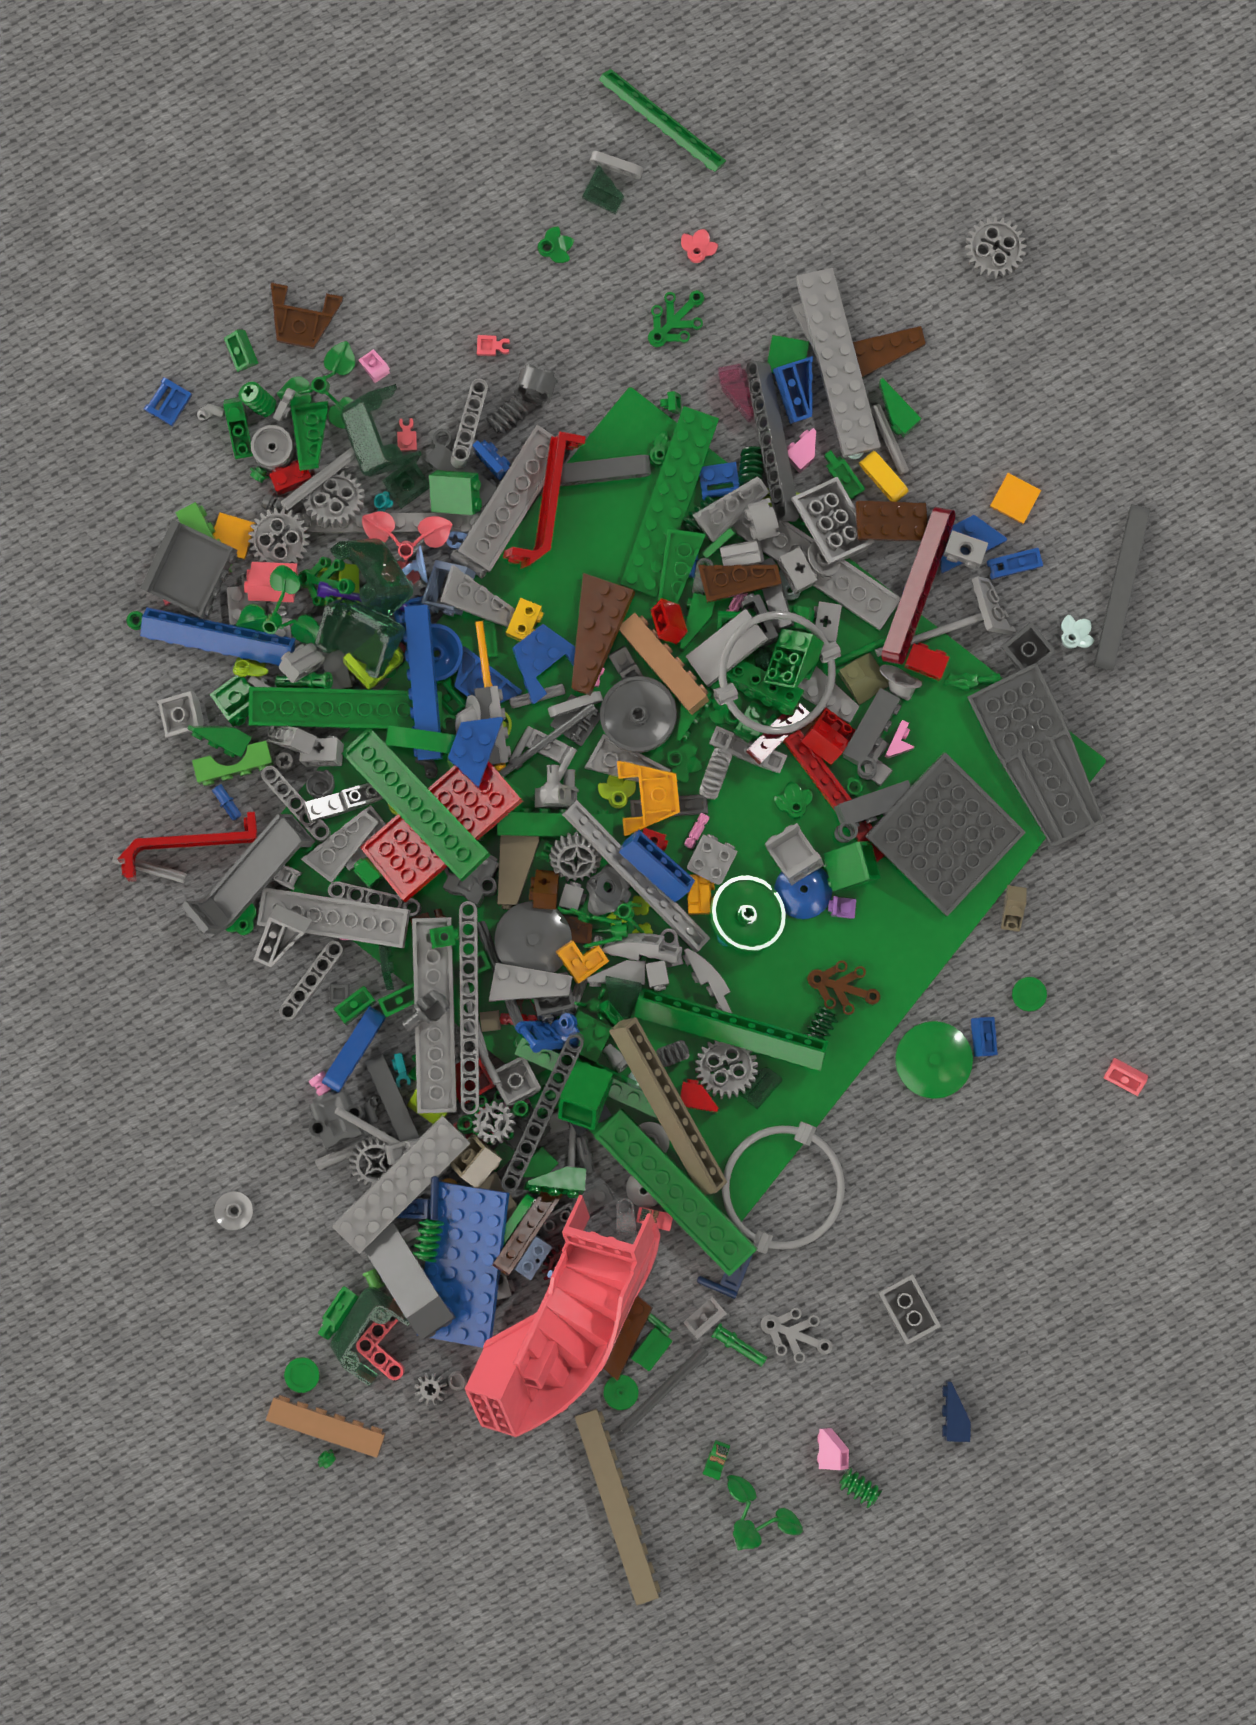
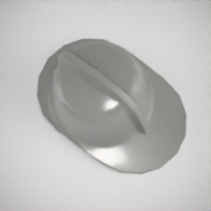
M882 665L880 667L881 674L889 680L890 692L897 697L910 700L915 689L922 686V682L919 679L910 676L895 666Z
M474 695L468 696L465 709L456 715V734L461 722L481 720L480 704Z

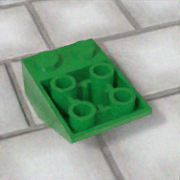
M781 629L763 682L796 689L818 661L824 642L813 634Z

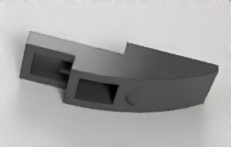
M606 1182L583 1195L589 1214L615 1199ZM577 1199L548 1216L541 1227L546 1239L564 1229Z

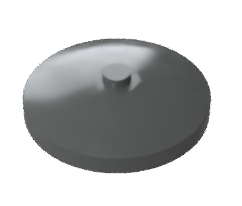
M634 676L619 681L607 692L601 704L600 720L606 736L614 745L628 752L643 753L658 748L668 740L676 725L677 708L672 694L662 683L649 677Z
M533 901L518 904L508 910L500 919L495 931V949L502 964L555 973L564 964L556 951L572 940L571 930L565 917L557 909L533 908Z

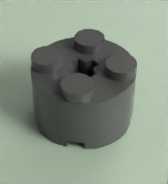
M526 364L525 368L520 370L514 393L516 395L518 393L521 394V399L530 403L542 405L543 401H547L546 404H549L557 382L554 377L555 373L549 369L541 370L532 364Z

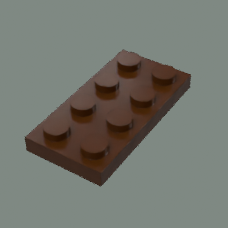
M855 502L858 540L922 541L928 524L926 503Z

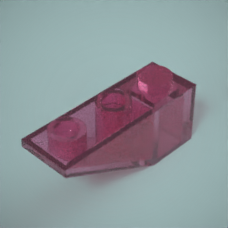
M741 364L719 367L718 376L721 391L747 423H751L754 411L752 405L748 404L750 391L749 387H745L744 380H747L745 369H741Z

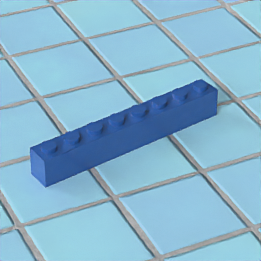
M430 606L404 607L405 612H402V622L406 623V631L403 632L404 642L408 643V650H405L406 662L409 661L410 669H407L408 681L411 680V688L408 691L409 699L413 700L410 714L411 719H414L415 726L412 729L441 733ZM414 749V756L418 757L419 761L443 759V753Z
M146 608L142 616L140 636L150 640H161L169 644H180L188 648H199L204 651L218 652L223 655L237 656L241 659H251L260 663H270L277 666L280 665L281 657L288 651L294 652L296 640L295 638L280 637L276 634H268L262 631L152 608Z

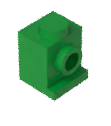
M453 925L429 929L432 949L456 945L455 941L459 940L458 930L453 929ZM442 933L448 934L447 940L441 939Z

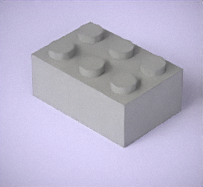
M909 1274L877 1292L906 1345L941 1327L913 1274Z

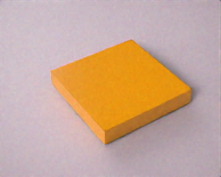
M1007 473L990 507L1024 524L1041 490Z
M219 512L215 525L216 532L213 535L216 540L220 539L222 543L237 549V558L245 560L250 546L248 540L253 537L248 533L254 531L250 526L256 523Z

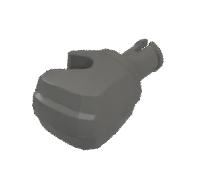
M436 990L428 992L424 997L418 999L416 1005H414L415 1013L402 1022V1024L411 1032L422 1021L429 1024L431 1020L441 1017L450 1009L446 997Z

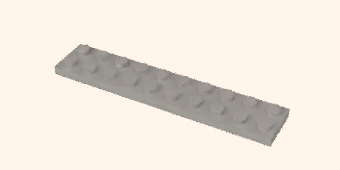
M833 268L797 275L795 279L842 455L847 457L880 449V442Z
M745 515L731 526L737 530L736 535L745 541L755 540L751 537L749 527L752 526L751 521H748ZM777 520L779 528L775 529L780 531V535L760 541L762 552L772 557L775 561L780 556L798 547L805 551L808 556V548L815 542L814 539L789 522ZM845 560L841 561L840 569L832 576H825L817 572L818 581L813 585L879 631L901 599ZM798 568L795 569L796 572H797V571L802 572V569H798Z
M451 917L412 918L414 1005H416L419 998L424 997L432 990H436L446 997L450 1008L441 1017L431 1020L429 1024L422 1021L415 1027L417 1113L457 1112L452 946L432 949L429 930L451 926ZM442 933L441 939L447 940L448 934Z

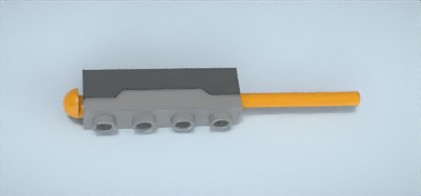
M483 621L475 622L484 687L474 689V693L480 704L481 719L496 717L506 719L505 710L500 707V701L503 700L502 689H498V686H493L491 683ZM503 723L489 759L491 764H495L494 767L498 772L506 766L505 762H508V758L511 757L510 746H506L505 739L508 738L507 727H503Z

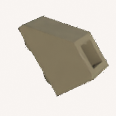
M1007 885L1001 929L1020 932L1026 907L1027 888Z

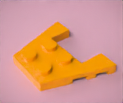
M617 761L618 779L639 777L643 815L623 818L624 836L680 812L676 773Z

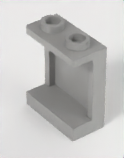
M797 823L789 825L782 833L770 837L765 843L767 851L791 886L824 865L822 858L813 849Z

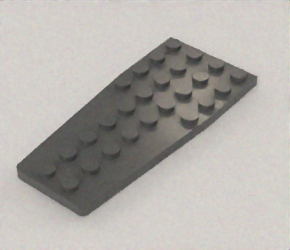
M1037 662L967 697L994 752L1051 846H1057L1103 823L1104 818L1063 714Z

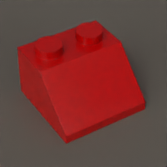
M687 1079V1082L682 1083L680 1097L686 1107L718 1112V1107L702 1085H698L699 1081Z

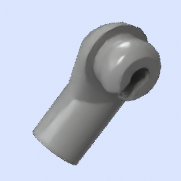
M207 404L198 410L197 418L199 420H206L213 415L223 418L225 411L222 407Z

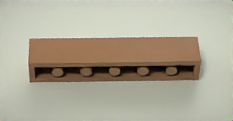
M634 613L622 623L619 631L689 713L693 715L710 701L707 697L709 692L702 684L698 686L695 683L696 677L690 670L686 672L682 668L684 663L678 656L674 658L670 654L673 652L666 643L662 644L659 641L660 638H658L657 632L654 629L650 631L647 627L649 623L642 615L638 617Z
M283 1395L273 1398L266 1421L376 1458L379 1456L386 1435L382 1433L383 1429L376 1426H371V1429L364 1427L363 1422L354 1419L352 1422L346 1421V1417L340 1414L328 1415L325 1409L316 1407L314 1410L308 1408L309 1404L298 1401L296 1404L290 1402V1398Z

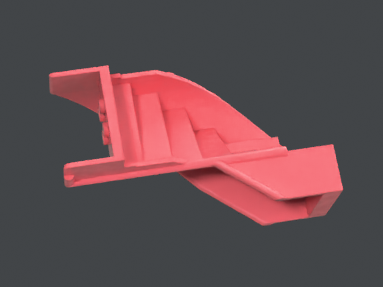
M579 1195L562 1231L565 1245L538 1311L485 1341L483 1351L465 1387L466 1394L482 1427L513 1437L520 1436L566 1410L589 1387L598 1373L602 1371L631 1306L652 1270L658 1252L661 1235L652 1214L646 1215L634 1244L622 1242L611 1236L604 1237L596 1232L584 1231L590 1215L583 1195Z

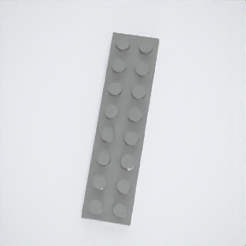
M535 425L510 468L503 476L457 550L458 553L473 563L485 568V571L488 573L493 568L544 485L550 437L553 435L539 425Z
M264 888L262 890L257 925L266 927L269 916L275 906L279 905L312 920L305 933L405 948L410 910Z
M442 1115L332 1225V1228L360 1254L431 1183V1178L438 1176L470 1142Z

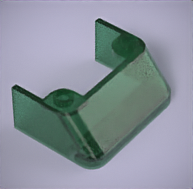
M396 384L367 392L345 405L341 411V418L360 470L368 477L416 464L422 455L421 451H417L403 456L397 445L388 444L383 446L371 411L379 409L382 400L393 397L397 389Z
M367 1287L361 1293L330 1342V1347L343 1369L368 1386L374 1382L378 1374L363 1365L358 1354L351 1349L369 1321L372 1320L382 1325L387 1323L393 1316L406 1326L410 1325L396 1301L375 1287Z

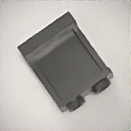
M750 594L744 597V601L741 602L742 611L753 608L756 615L767 612L759 594L756 596ZM771 620L760 622L763 632L769 640L758 647L759 650L777 642L778 634Z

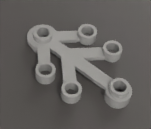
M792 1308L790 1312L778 1317L771 1314L764 1316L761 1320V1328L765 1333L771 1335L776 1346L775 1351L777 1355L784 1356L787 1353V1347L782 1344L778 1332L786 1335L796 1363H803L805 1361V1355L801 1352L796 1339L817 1347L821 1354L831 1352L832 1343L826 1338L818 1340L799 1332L811 1326H818L820 1323L818 1316L811 1315L807 1320L790 1327L781 1324L790 1319H799L802 1315L799 1308ZM794 1310L799 1311L798 1317L792 1316ZM812 1317L817 1318L815 1325L810 1323ZM768 1321L774 1322V1326L772 1328L767 1327ZM823 1343L828 1344L827 1350L821 1349ZM780 1346L785 1348V1352L782 1354L778 1353V1347ZM797 1354L803 1355V1359L801 1361L796 1360Z

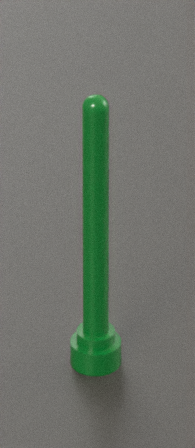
M916 628L914 635L919 634L918 628ZM887 636L835 659V666L838 667L883 646Z

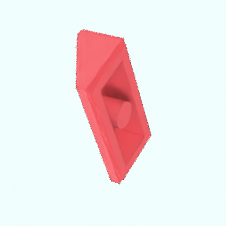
M1113 1058L1104 1079L1138 1096L1147 1082L1148 1075Z

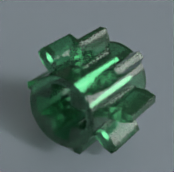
M760 648L758 654H754L756 667L767 671L774 652L771 648Z

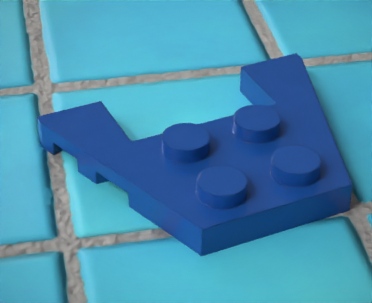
M541 624L512 647L532 704H535L547 694L536 679L539 674L563 655L568 658L574 667L576 647L544 624Z

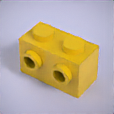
M520 598L506 631V636L521 641L534 631L536 623H540L544 615L542 606Z

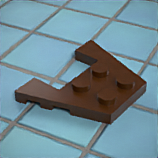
M271 283L277 342L315 349L344 298L326 293L322 312L285 305L288 286Z

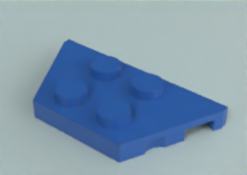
M975 515L953 525L952 528L955 532L987 542L986 552L1007 541L1005 536ZM960 548V551L963 555L970 554L968 548ZM942 556L941 573L943 574L963 564V562H951L946 559L947 557Z
M464 646L463 659L458 668L455 688L466 697L470 695L475 696L474 689L484 687L481 661L477 655ZM489 665L492 685L502 689L503 700L500 701V704L522 693V690Z
M502 717L461 722L449 753L448 760L457 766L478 788L504 720Z

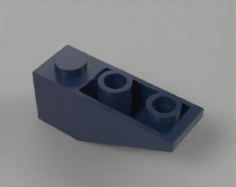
M946 1381V1385H943L942 1396L946 1397V1405H942V1417H945V1425H942V1437H945V1440L949 1442H970L971 1422L952 1382Z

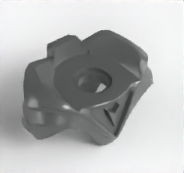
M606 864L599 873L587 881L586 889L589 892L588 911L595 916L617 911L618 906L627 903L631 896L629 891L631 885L610 864ZM605 882L611 886L607 892L603 887Z

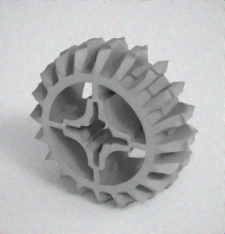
M723 748L714 749L699 789L700 795L714 800L718 797L732 758L731 752Z
M577 831L572 836L568 832L566 838L561 835L560 841L555 840V846L551 847V853L549 854L550 864L554 872L559 873L560 878L565 876L567 881L570 878H573L574 881L580 878L583 881L584 876L590 878L591 872L596 873L597 867H600L602 855L582 835L579 836Z
M369 1135V1141L366 1142L362 1138V1145L356 1143L355 1147L357 1150H351V1154L354 1156L349 1157V1161L353 1162L349 1167L354 1169L352 1171L353 1176L358 1175L357 1181L364 1179V1185H367L370 1181L372 1186L392 1165L386 1167L383 1162L386 1154L385 1145L389 1144L380 1141L377 1137H375V1140H372V1136ZM370 1148H382L376 1152L369 1150ZM362 1154L368 1161L365 1164L364 1169H362L359 1164V1160ZM375 1158L376 1160L378 1158L379 1163L372 1164V1159ZM374 1170L382 1172L380 1174H369Z

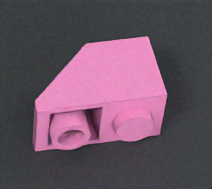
M814 428L810 431H804L796 444L792 442L787 447L789 461L799 473L814 461L816 430Z
M832 1428L819 1429V1453L817 1456L819 1469H849L848 1447Z

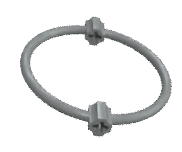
M785 611L759 614L738 627L727 641L719 663L720 687L714 689L715 700L719 705L726 704L740 722L758 732L785 734L799 730L811 723L823 711L831 697L836 676L835 658L841 656L840 647L836 641L828 642L825 635L815 624L800 615ZM771 619L791 620L809 629L824 642L819 659L822 663L827 662L828 664L826 688L817 706L800 721L780 727L762 725L746 717L733 701L738 699L737 689L733 683L727 684L726 679L728 658L737 640L752 626Z
M802 1121L799 1127L773 1126L750 1135L734 1150L723 1173L727 1183L722 1187V1198L730 1220L758 1248L756 1251L764 1254L767 1253L768 1248L794 1249L815 1241L832 1226L843 1204L845 1181L841 1164L831 1147L814 1134L816 1127ZM780 1133L795 1134L794 1140L809 1146L811 1141L818 1145L830 1159L837 1178L836 1201L827 1220L810 1235L788 1242L772 1241L773 1235L758 1229L756 1234H754L745 1227L733 1209L729 1190L733 1167L743 1151L763 1137Z

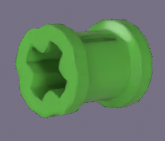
M376 1269L363 1273V1277H366L370 1287L368 1289L369 1292L386 1286L385 1283H382Z

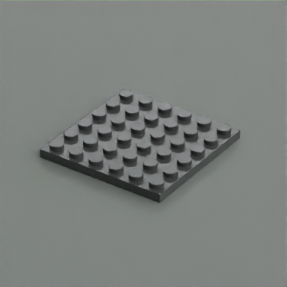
M943 752L865 837L943 914L948 916L1026 832L946 752Z

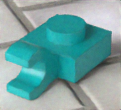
M403 1053L394 1054L395 1059H392L394 1071L398 1070L399 1077L396 1079L397 1087H401L400 1081L402 1079H406L407 1084L411 1085Z

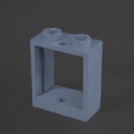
M435 560L421 603L430 606V611L438 613V610L448 616L454 617V614L462 616L463 610L436 602L445 575L449 574L451 565L458 567L461 572L469 575L473 580L476 572L465 566Z
M536 1235L515 1270L531 1280L553 1246Z

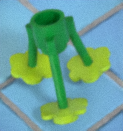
M634 896L632 902L629 901L628 904L619 905L617 911L611 912L607 916L610 919L622 920V923L629 921L636 928L632 934H653L649 923L642 925L637 924L633 920L634 914L647 915L649 912L648 908L650 905L641 896Z

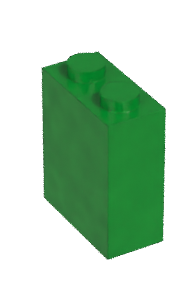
M436 470L429 475L431 512L474 515L481 510L482 500L479 492L481 482L478 473Z

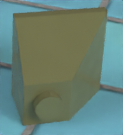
M871 653L851 662L839 670L838 673L858 705L875 696L880 688L884 690L889 686V680L881 674L880 667Z

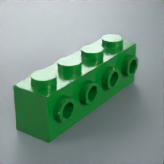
M743 660L727 672V684L733 683L735 688L744 692L747 697L756 698L766 706H773L782 714L793 716L803 699V689L799 687L793 689L764 683L766 671Z

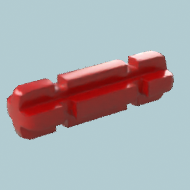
M501 1013L499 1018L500 1024L508 1025L510 1023V1025H514L509 1013ZM521 1014L524 1021H537L536 1015L527 1016L526 1014Z

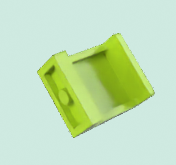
M379 629L375 631L374 636L352 654L348 653L343 657V664L368 690L372 689L403 662L404 653L397 645L394 646L390 642V637Z

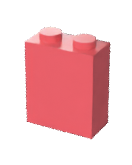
M252 562L251 568L247 569V581L244 583V592L248 593V601L278 602L282 591H275L271 587L270 575L280 565L288 566L298 575L297 564ZM285 592L282 602H294L295 594Z

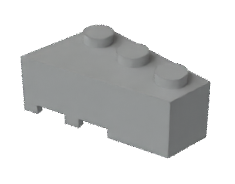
M276 905L269 916L253 960L272 967L296 940L306 932L312 920Z

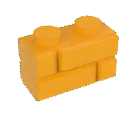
M697 874L690 875L695 881L688 892V915L710 914L711 890H715L714 883Z

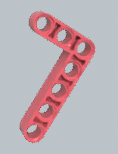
M395 1299L390 1302L356 1344L358 1352L391 1380L400 1379L405 1369L379 1343L404 1315ZM387 1311H395L396 1319L394 1321L387 1319ZM376 1325L383 1327L384 1332L381 1336L375 1335L373 1331ZM363 1340L370 1342V1350L364 1351L361 1348ZM377 1353L385 1355L386 1360L384 1363L381 1364L376 1361ZM392 1366L400 1368L399 1376H393L390 1373Z

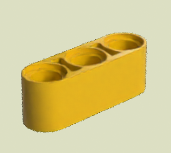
M873 450L859 462L863 471L891 502L899 501L909 492L906 485L876 451Z

